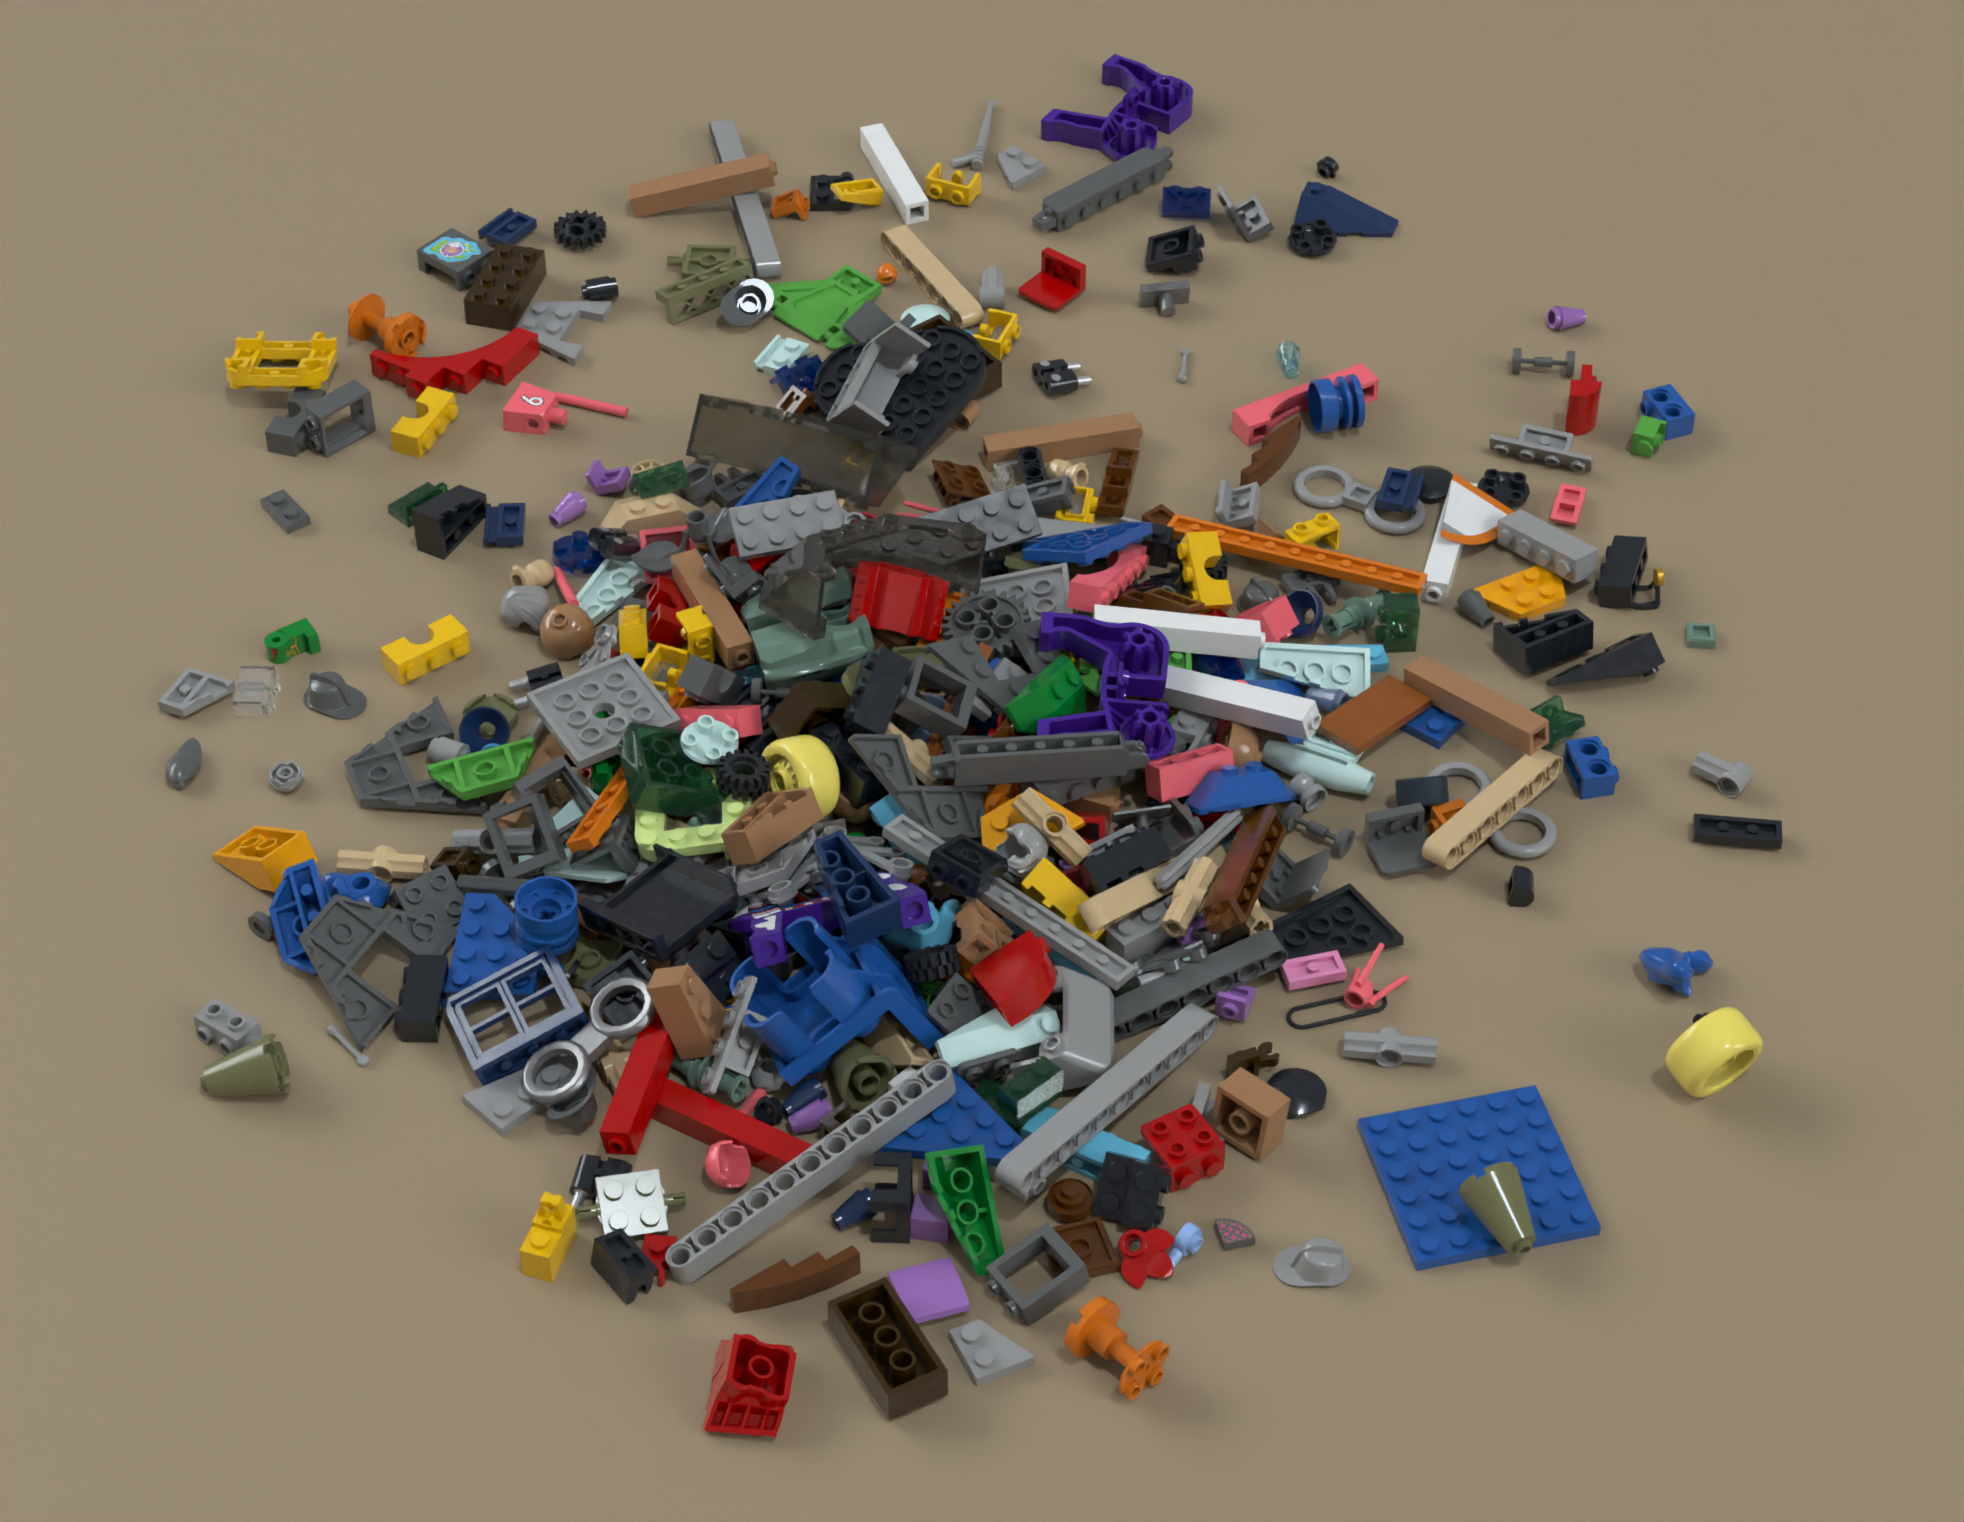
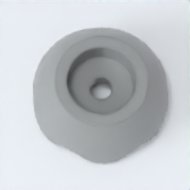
M280 761L269 770L268 781L277 791L284 793L292 792L301 785L304 772L302 767H299L294 761Z
M764 1058L758 1061L750 1073L753 1085L757 1088H763L766 1093L783 1089L787 1082L780 1075L773 1058Z

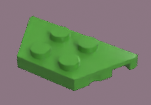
M534 737L427 765L429 777L463 801L480 798L498 791H506L509 788H513L514 782L524 777L536 750Z

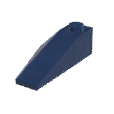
M1309 181L1301 193L1294 224H1302L1315 221L1318 218L1326 219L1328 226L1332 227L1335 233H1338V237H1347L1348 233H1359L1362 237L1392 238L1399 224V220L1332 186Z

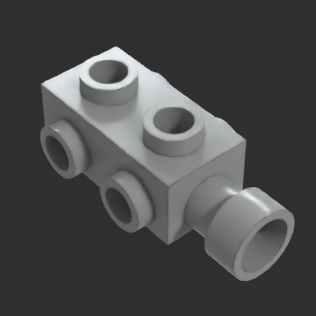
M216 998L193 1016L197 1037L205 1044L211 1041L216 1043L220 1051L225 1055L263 1037L261 1035V1026L254 1017L246 1016L237 1011L232 1005L225 1004Z

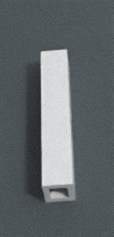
M879 123L860 127V147L905 224L909 225L928 221L929 201L884 125Z
M1451 483L1424 573L1428 574L1427 584L1422 590L1419 599L1444 605L1447 603L1464 545L1449 541L1440 536Z
M1094 604L1092 618L1108 623L1135 622L1152 626L1165 635L1169 642V651L1257 659L1259 649H1264L1265 632H1261L1260 621Z
M1168 665L1163 699H1160V702H1165L1168 706L1309 740L1314 730H1317L1320 725L1321 715L1315 700Z

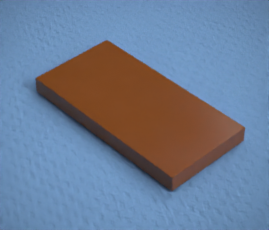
M1388 675L1323 717L1318 729L1315 731L1358 756L1429 709L1432 699L1393 676Z

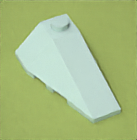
M1042 1004L1035 1012L1012 1028L994 1008L937 1040L935 1046L940 1059L947 1061L952 1070H956L957 1066L962 1062L1010 1048L1016 1049L1017 1056L1015 1060L1039 1057L1041 1043L1051 1035L1063 1033V1029L1056 1011L1045 1004Z

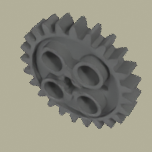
M981 589L980 595H976L971 591L970 598L967 599L961 595L960 603L952 601V609H945L946 616L942 617L941 625L944 641L972 635L977 644L983 642L993 649L988 658L989 663L996 656L1002 660L1005 653L1009 656H1014L1013 649H1019L1009 630L1014 625L1031 622L1029 608H1024L1023 600L1016 602V595L1007 598L1006 591L996 595L995 589H992L990 594H986L985 590Z

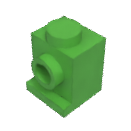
M1642 415L1633 433L1631 454L1651 458L1654 450H1659L1661 444L1663 445L1667 421Z

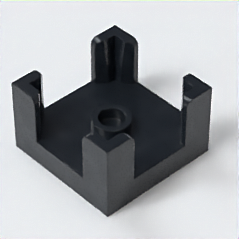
M874 1152L873 1166L898 1167L897 1183L875 1184V1189L871 1190L870 1211L896 1213L897 1229H872L871 1243L910 1244V1216L913 1204L912 1153Z

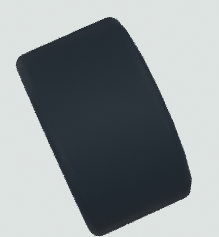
M1445 775L1405 778L1395 781L1397 807L1421 802L1422 806L1442 805L1449 802L1448 783Z

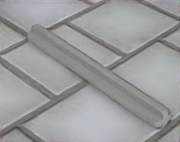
M1239 809L1227 811L1154 878L1157 884L1156 888L1168 890L1190 869L1195 858L1205 856L1243 821V817L1240 815L1241 811Z

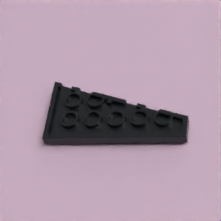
M1350 883L1272 921L1273 930L1271 931L1274 932L1287 951V960L1338 950L1340 957L1375 951L1379 943H1383V949L1401 946L1404 941V937ZM1245 934L1239 938H1236L1208 952V954L1219 951L1229 945H1232L1242 939H1245L1249 937V935Z

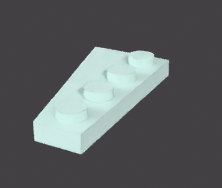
M605 559L576 596L579 601V607L589 614L594 626L622 605L627 596L632 597L647 585L645 583L644 571L633 561L627 559Z
M1265 642L1264 649H1259L1258 672L1317 689H1342L1352 699L1370 687V648Z

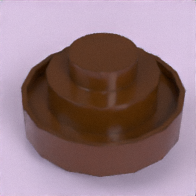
M1061 1179L1055 1182L1048 1190V1210L1054 1217L1069 1222L1079 1221L1087 1217L1093 1209V1191L1087 1183L1079 1179Z

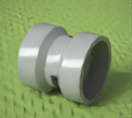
M1306 772L1296 775L1288 785L1296 794V800H1299L1300 805L1308 812L1315 811L1326 800V789L1320 784H1315L1314 779Z

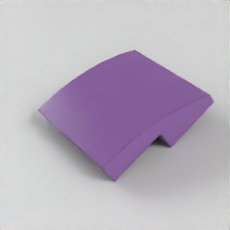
M950 1257L888 1272L890 1284L917 1324L970 1310L966 1292Z

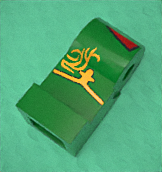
M307 618L277 629V631L268 634L264 639L268 660L274 664L285 663L291 657L309 651L311 655L321 651L318 633Z

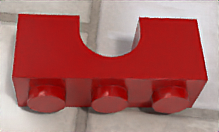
M658 575L646 595L647 610L654 613L647 624L648 639L663 645L680 648L682 643H687L688 641L684 640L680 634L683 626L676 618V612L689 609V604L676 582Z

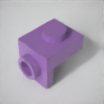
M594 460L585 477L598 496L612 492L619 493L624 490L631 477V472L627 466L606 471L600 460Z
M1240 985L1227 992L1218 991L1215 1015L1245 1022L1256 997V988Z

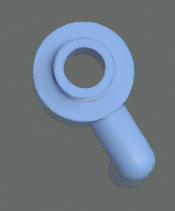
M1191 1222L1185 1224L1178 1232L1173 1249L1168 1254L1173 1262V1268H1175L1183 1256H1187L1190 1253L1195 1254L1203 1243L1204 1239L1201 1237L1202 1229Z

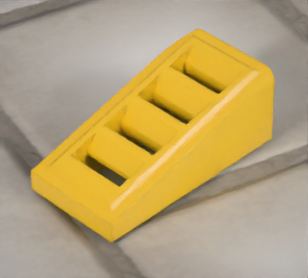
M873 178L833 183L830 186V189L841 201L877 206L882 204L884 190Z

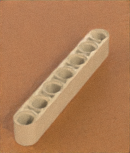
M906 225L881 232V243L885 251L936 306L948 312L950 321L957 328L964 329L984 321V312L979 302Z
M1539 749L1531 756L1525 754L1429 836L1423 845L1422 857L1448 870L1454 868L1560 775L1564 763L1563 758L1544 749Z
M1219 842L1205 857L1213 860L1215 865L1218 866L1219 872L1227 853ZM1175 858L1099 893L1080 904L1077 909L1092 934L1173 893L1179 880L1168 890H1159L1156 888L1157 884L1154 878ZM1187 872L1180 879L1184 880Z

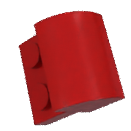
M1582 364L1580 380L1571 379L1565 432L1572 433L1574 436L1585 435L1596 426L1602 382L1597 381V376H1592L1593 365Z

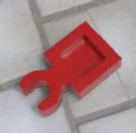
M645 1234L642 1251L657 1267V1273L654 1276L658 1277L659 1287H663L666 1283L665 1269L670 1270L666 1261V1252L677 1242V1236Z

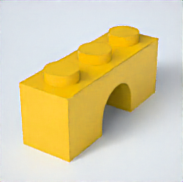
M427 386L415 401L418 418L402 416L391 429L393 451L421 459L425 452L432 447L439 435L444 433L448 424L456 418L458 406L456 405L455 393Z
M1217 531L1186 533L1177 546L1178 558L1182 559L1183 581L1185 584L1187 583L1188 597L1205 603L1203 609L1193 613L1207 614L1214 609L1227 613L1233 605L1228 580H1215L1208 576L1205 568H1214L1222 556Z
M640 605L624 606V610H619L620 655L628 652L633 659L646 658L648 654L646 608L641 609Z
M449 614L427 625L430 641L425 644H413L405 637H402L381 647L383 669L402 686L471 652L469 632L454 616Z

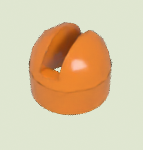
M883 263L878 268L876 275L879 283L888 285L896 279L898 272L892 264Z

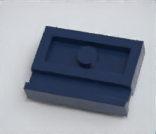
M508 208L478 230L479 239L485 238L488 243L494 246L498 243L514 245L537 228V221L535 218L519 211L515 213L512 208Z
M1388 467L1376 500V508L1402 513V510L1410 511L1411 515H1414L1425 482V474L1421 473V476L1413 475V471Z
M499 503V506L495 507L487 504L484 530L485 546H489V543H497V546L524 545L525 503Z

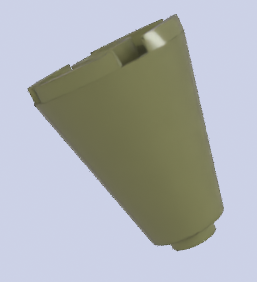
M275 1034L265 1035L205 1066L203 1074H200V1083L203 1091H208L212 1097L282 1095L288 1093L291 1082L285 1084L284 1075L290 1074L283 1045L280 1041H273L276 1037Z
M854 1038L833 1053L832 1060L829 1063L843 1102L849 1103L853 1110L862 1111L887 1093L888 1082L897 1076L895 1067L887 1057Z
M1500 1162L1483 1168L1486 1173L1485 1175L1477 1179L1475 1174H1473L1461 1184L1458 1190L1461 1200L1507 1253H1515L1517 1256L1526 1254L1533 1248L1536 1235L1519 1170L1512 1162Z

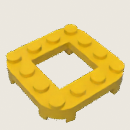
M265 331L255 332L256 338L237 337L235 339L236 350L232 358H225L226 378L230 382V388L241 389L245 386H255L257 389H267L271 386H281L282 389H293L296 386L319 389L322 387V382L329 378L338 359L336 337L326 339L324 332H315L311 341H266ZM262 359H270L272 362L295 359L296 362H300L297 368L258 367Z

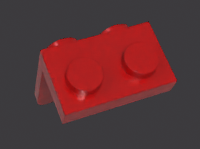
M1046 247L1041 251V272L1019 287V295L1051 311H1058L1086 289V265Z
M1185 1105L1141 1126L1143 1138L1163 1163L1170 1166L1168 1175H1172L1170 1193L1181 1188H1188L1194 1182L1207 1176L1216 1175L1220 1170L1224 1169L1226 1144L1194 1105Z

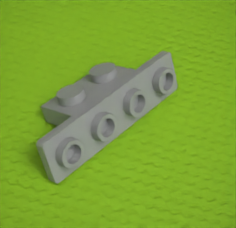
M1523 423L1518 440L1491 434L1489 439L1490 449L1501 455H1507L1508 453L1519 455V457L1525 460L1537 459L1552 466L1560 464L1580 472L1585 470L1591 471L1593 467L1592 456L1570 451L1574 440V434Z
M1180 709L1171 726L1186 743L1191 744L1188 749L1189 751L1211 745L1212 735H1217L1219 718Z
M744 977L736 985L733 995L736 998L733 1009H729L724 1017L723 1026L726 1027L722 1038H718L714 1044L712 1055L715 1058L711 1068L707 1067L701 1080V1084L704 1085L702 1093L706 1095L716 1093L724 1069L746 1077L750 1076L763 1040L746 1025L743 1018L751 1013L760 1023L768 1019L765 1016L747 1010L758 979L757 977Z

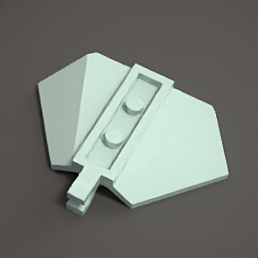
M585 786L596 801L599 796ZM573 798L553 817L556 829L559 830L585 813ZM542 836L539 848L540 854L549 851ZM565 844L563 848L568 860L526 876L523 879L544 874V876L611 883L628 879L631 872L626 874L621 866H618L613 861L610 852L572 869L569 863L573 852L571 853ZM532 855L518 856V858H519V863L522 862V861H525V860H527V859H530V858H532V857H534V856H532Z

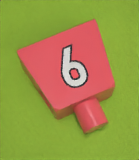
M526 382L520 384L502 410L504 430L510 432L543 435L547 433L553 423L565 425L568 420V411L559 408L556 393Z

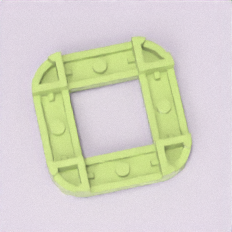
M706 767L697 770L676 771L674 773L643 777L641 786L636 793L635 840L640 858L656 862L658 859L652 845L657 843L663 847L671 848L684 856L724 851L726 860H730L721 833L753 804V800L751 797H748L747 801H742V797L734 800L732 799V794L726 797L724 791L720 792L718 785H716L718 767ZM722 794V823L666 830V813L669 810V801Z

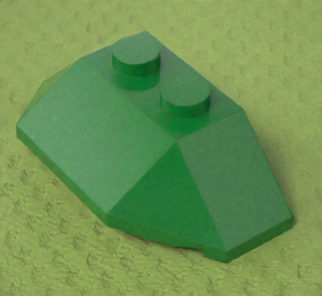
M1061 654L1004 707V710L1017 732L1036 736L1038 719L1086 712L1085 684L1071 659L1065 654Z

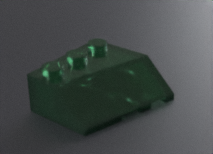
M630 722L617 748L633 809L688 817L724 802L727 797L723 791L720 792L713 785L714 777L711 772L704 770L700 763L693 761L683 752L680 744L683 730Z

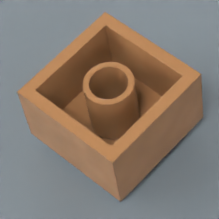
M1240 1067L1218 1086L1210 1126L1220 1137L1260 1162L1282 1142L1291 1099Z

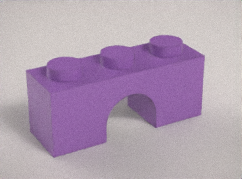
M925 1159L922 1169L923 1190L933 1191ZM916 1194L910 1216V1238L948 1244L951 1231L954 1232L936 1195Z

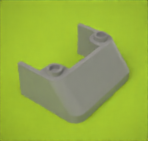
M898 321L871 339L860 353L826 418V422L834 428L865 437L879 436L890 424V422L885 420V416L882 413L901 377L907 373L910 375L918 365V361H916L918 355L929 349L931 344Z
M1054 966L1057 972L1056 983L1045 1001L1053 1006L1063 1004V1033L1047 1037L1040 1045L1039 1057L1010 1064V1070L1027 1099L1090 1085L1115 1065L1114 996L1107 984L1064 966Z

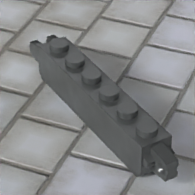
M1163 146L1155 151L1150 148H1141L1043 198L1042 211L1032 217V226L1041 232L1053 229L1059 233L1164 179L1165 173L1173 167L1171 160H1168L1172 157L1173 150L1167 146Z
M1119 731L957 740L951 745V753L930 757L929 767L932 778L953 779L954 786L1127 776V770L1144 768L1150 760L1147 753H1145L1146 747L1141 740L1125 741L1123 734Z

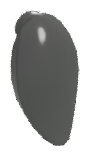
M188 739L172 755L165 766L166 777L171 781V786L174 789L184 788L187 785L186 780L193 777L201 767L202 749L197 739Z

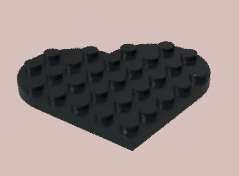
M937 325L936 329L923 331L921 328L914 331V333L931 345L929 349L918 355L916 359L918 365L910 375L907 373L901 377L882 415L885 416V420L890 422L889 426L879 436L875 435L872 438L849 433L864 442L872 439L888 447L895 446V460L912 469L974 399L984 384L987 363L983 349L970 333L960 328ZM867 339V342L853 345L850 342L832 352L819 367L814 380L815 399L819 409L826 418L860 353L871 339Z

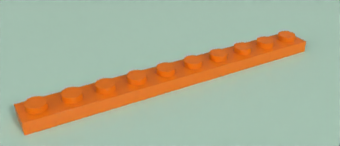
M1175 514L1167 525L1174 527V539L1178 541L1179 536L1189 532L1217 531L1220 548L1227 553H1235L1251 557L1252 559H1260L1276 563L1277 565H1285L1306 572L1326 575L1330 578L1343 579L1355 584H1363L1380 590L1401 593L1405 596L1418 598L1427 584L1428 574L1188 516Z
M677 686L670 695L668 704L674 710L694 706L696 700L684 695L685 689ZM675 731L638 745L631 750L565 843L571 853L580 850L589 851L599 844V839L603 833L611 827L612 820L623 810L624 803L636 791V786L648 774L647 770L660 757L659 753L671 741V736Z

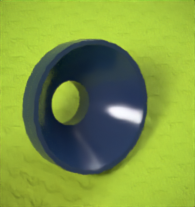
M1297 589L1286 596L1300 623L1291 630L1293 634L1289 637L1305 639L1318 630L1323 619V605L1320 598L1313 592ZM1312 609L1314 618L1311 623L1306 624L1305 614L1308 610Z
M480 706L467 712L460 722V741L469 745L471 753L481 751L484 746L490 743L504 745L510 740L511 729L508 719L501 711L493 707ZM484 722L493 724L496 729L495 735L491 739H486L480 734V726Z

